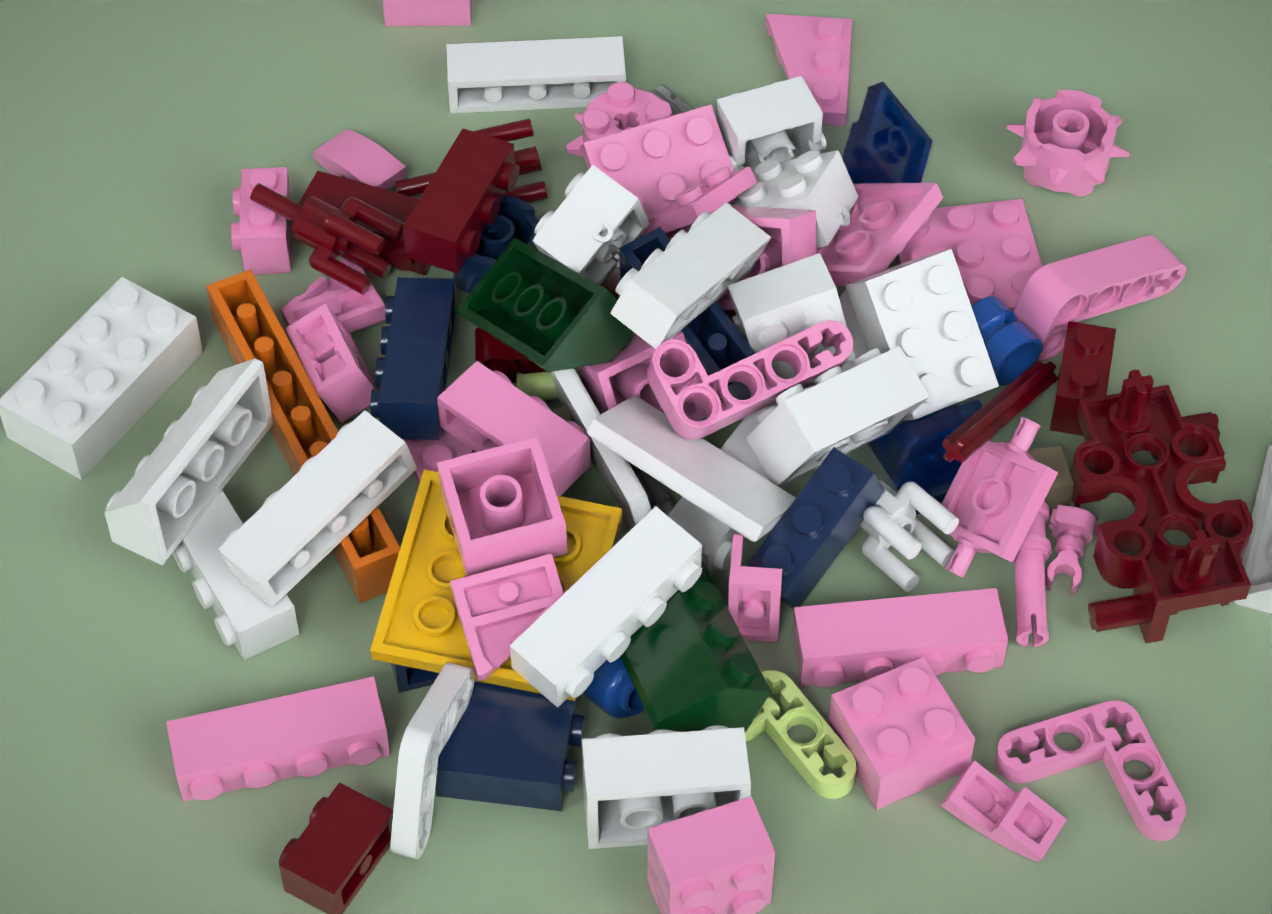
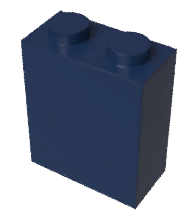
M474 682L469 704L438 757L435 786L436 796L562 811L565 791L574 792L577 779L578 761L570 760L573 746L582 747V739H584L586 717L585 715H577V700L566 699L557 708L542 694L495 684Z

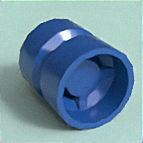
M988 296L977 301L971 307L999 386H1006L1038 360L1043 349L1042 342L1022 322H1017L1016 315L998 297Z

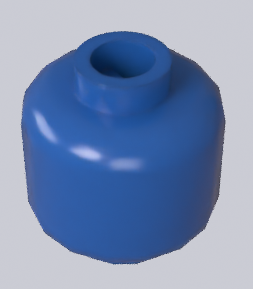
M620 657L611 663L606 660L594 672L591 684L583 692L585 697L606 714L617 719L628 718L645 711Z

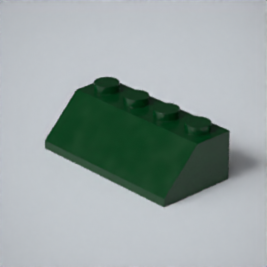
M517 238L512 240L455 311L462 318L548 372L612 362L616 355L629 345L634 334L631 329L610 314L617 299L606 288Z
M702 559V573L694 585L685 592L678 590L666 601L667 606L659 619L649 627L642 625L630 637V644L620 658L654 729L687 732L700 731L710 726L720 725L728 728L744 727L746 733L770 695L771 690Z

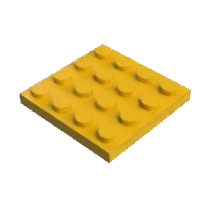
M423 470L370 649L373 660L440 673L447 662L474 669L450 587V581L464 578L466 575L442 497L438 472ZM557 496L566 524L568 554L553 557L564 593L616 545L622 522V508ZM511 657L487 679L480 681L541 694L512 668ZM474 671V673H475V681H478L477 676H476V672ZM569 696L567 700L576 701V698Z

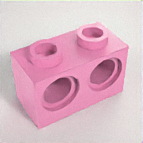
M326 303L285 328L317 394L341 423L370 406L372 389L378 388L351 334Z

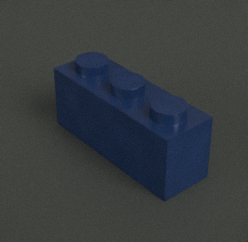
M833 447L746 566L782 569L781 602L793 610L794 607H801L864 521L863 513L866 508L875 506L885 492L884 488L873 472Z

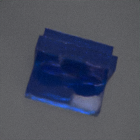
M880 82L868 87L859 119L852 123L842 160L853 184L921 183L933 140L884 82Z
M975 399L962 405L953 404L915 420H903L891 432L868 443L898 491L904 483L915 482L942 504L962 464L956 459L948 462L943 457L946 450L942 446V442L955 429L981 409L983 404L979 399Z

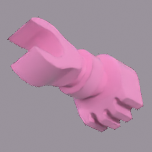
M1058 505L1057 509L1052 511L1049 529L1052 530L1051 536L1057 539L1055 551L1058 556L1047 568L1045 584L1049 591H1051L1054 576L1059 573L1068 574L1073 580L1070 596L1074 595L1080 587L1082 569L1078 559L1084 556L1086 544L1092 541L1097 522L1096 517L1085 509Z

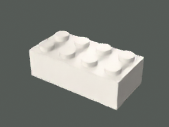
M121 277L0 398V416L7 438L82 480L201 356L203 349L196 316Z

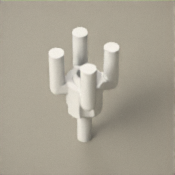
M880 480L879 482L885 492L875 506L866 508L863 513L864 521L860 525L869 534L862 544V553L904 591L909 592L917 586L920 578L888 550L889 546L892 545L909 560L916 557L920 550L923 549L941 566L946 567L955 550L915 517L916 510L945 534H950L956 529L959 519L915 482L904 483L898 493H896Z

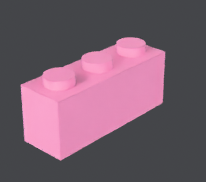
M478 361L437 397L440 427L476 452L538 436L557 496H561L591 466L590 437L581 426L572 421L566 422L550 411L546 403L540 398L528 396L513 386L508 377L497 370L491 371Z

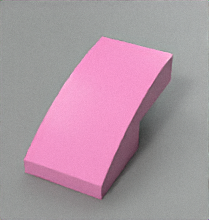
M344 130L312 152L313 158L330 174L385 190L395 186V181L406 178L405 165L374 141L352 130Z
M975 760L965 768L940 805L985 837L1035 862L1042 860L1067 821L1065 817L1028 788L1024 787L1016 793Z

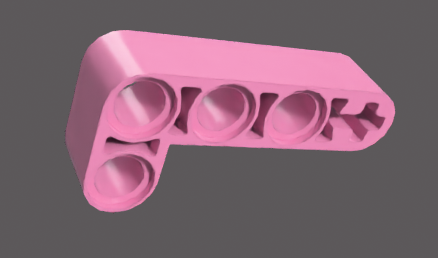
M1154 235L1144 236L1052 262L1041 267L1030 277L1013 313L1017 317V322H1022L1042 342L1043 349L1038 359L1047 361L1063 350L1068 321L1079 323V321L1164 296L1181 283L1187 269Z
M830 320L821 322L709 376L693 348L682 340L672 339L663 342L657 347L647 369V378L674 431L685 439L696 440L776 403V397L789 388L802 384L805 389L815 384L814 380L826 371L836 366L842 367L853 350V338L845 325ZM820 343L825 348L830 346L835 348L836 351L833 355L827 350L815 355L812 361H809L808 357L814 354ZM665 359H674L682 365L684 374L679 377H670L662 371L660 362ZM785 361L790 364L794 370L795 377L784 379L777 376L773 371L772 362ZM735 381L745 384L750 389L751 398L747 400L734 398L729 393L727 385ZM691 402L698 403L706 410L707 419L700 422L689 419L684 413L683 405Z

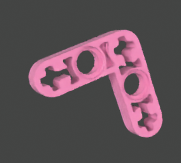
M1118 700L1106 701L1012 730L1004 734L999 740L995 766L1001 777L1009 782L1017 784L1028 783L1103 760L1136 827L1144 836L1151 840L1167 841L1177 836L1182 828L1187 809L1185 801L1140 715L1133 706L1126 702ZM1112 720L1117 727L1125 725L1122 736L1125 744L1123 748L1120 749L1122 739L1114 727L1106 728L1107 721ZM1059 733H1072L1080 739L1082 746L1075 751H1065L1054 743L1053 738ZM1039 741H1041L1043 748L1037 750ZM1017 750L1021 756L1029 755L1028 763L1022 764L1018 757L1010 758L1011 751ZM1133 760L1142 761L1149 766L1152 775L1146 779H1134L1124 771L1123 765ZM1156 790L1154 799H1152L1150 794ZM1153 800L1161 813H1171L1168 821H1164L1160 815H1150Z

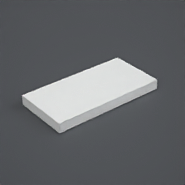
M574 368L550 372L562 407L567 405L573 421L587 433L593 419L599 416L600 413ZM590 437V458L618 507L622 508V514L632 529L651 511L647 494L628 461Z
M636 395L595 417L587 431L591 438L752 542H756L771 531L796 499V497L705 439L691 440L681 437L674 431L664 413Z

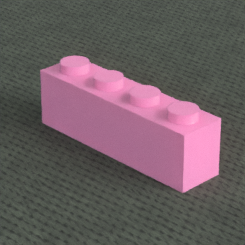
M997 588L794 607L792 640L801 687L816 685L828 688L843 682L864 681L922 657H925L936 676L947 672L967 670L974 673L987 672L993 668L1003 667L1008 644V635Z
M374 676L166 721L175 773L183 802L193 799L210 800L224 792L247 787L252 789L264 788L271 785L274 781L296 776L313 777L322 774L328 769L350 764L358 766L367 765L378 758L390 756L387 729Z

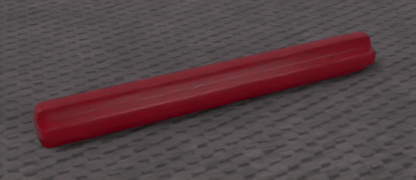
M1039 360L943 440L942 446L946 450L943 457L948 462L954 459L960 463L966 461L1056 383L1058 377L1053 372L1057 368L1056 365L1051 361L1046 364Z

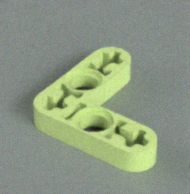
M776 670L761 672L771 690L770 695L781 694L780 707L772 698L766 699L745 733L746 742L766 732L811 789L819 796L828 799H838L846 796L855 784L857 771L856 759L851 751L786 674ZM780 709H782L785 713L781 718ZM795 725H806L814 730L816 737L810 742L798 743L789 738L787 731ZM823 748H824V751H823V760H822L821 757H820L818 754H819V753L823 750ZM824 762L832 770H837L841 767V777L837 778L832 773L824 776Z

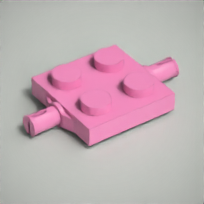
M1021 417V421L1009 443H993L988 441L961 464L942 502V505L959 519L958 526L950 533L953 539L959 543L947 567H945L946 570L965 578V574L976 552L993 553L1013 563L1058 472L1035 461L1027 453L1038 430L1041 428L1039 424Z

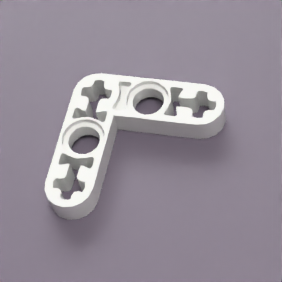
M447 662L405 730L398 756L390 842L391 853L418 860L424 852L431 831L438 757L469 704L475 681V670L473 668Z

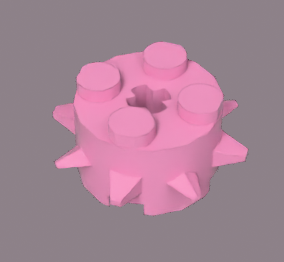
M614 83L609 86L608 92L602 93L592 100L583 114L576 113L575 118L583 125V135L566 145L567 153L583 157L580 146L584 142L672 116L670 104L661 100L653 93L633 88L629 83Z
M1059 90L1054 98L1045 100L1035 98L1032 100V105L1026 113L1025 124L1007 125L1009 131L1023 137L1021 150L1013 158V162L1023 167V177L1029 185L1042 186L1054 192L1071 193L1075 196L1083 197L1092 193L1095 185L1105 182V175L1109 170L1111 157H1129V151L1114 144L1116 129L1122 124V119L1119 116L1109 115L1101 108L1102 101L1098 97L1082 91Z

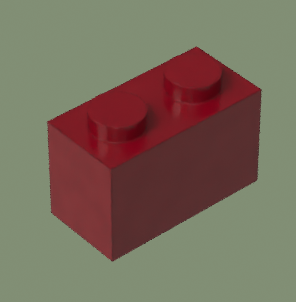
M1068 321L1050 431L1084 436L1076 417L1079 400L1107 395L1116 329Z
M339 782L328 798L322 797L315 804L309 817V825L298 839L292 838L284 847L279 858L284 891L326 914H343L390 848L393 810Z

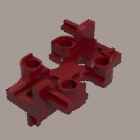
M1139 370L1129 371L1128 379L1123 380L1121 393L1079 400L1076 417L1083 432L1085 442L1077 447L1072 463L1071 476L1074 482V489L1071 499L1074 507L1078 508L1080 504L1106 499L1111 493L1117 492L1130 499L1134 505L1135 512L1129 518L1096 525L1095 534L1097 541L1093 554L1102 578L1111 586L1117 588H1134L1133 595L1089 603L1088 611L1091 616L1089 622L1092 630L1095 629L1096 632L1139 625L1147 644L1163 641L1170 615L1177 614L1178 611L1215 604L1224 606L1229 605L1231 601L1247 599L1251 583L1242 561L1253 529V521L1246 502H1243L1242 499L1225 500L1220 503H1206L1195 498L1188 489V484L1209 481L1212 484L1217 483L1219 473L1225 470V452L1219 440V419L1216 413L1207 412L1182 417L1169 385L1153 387L1154 382L1151 375L1141 376ZM1137 451H1149L1151 456L1159 461L1153 465L1139 464L1134 460L1132 454ZM1170 530H1179L1187 534L1191 541H1188L1187 545L1176 546L1165 539L1164 533Z

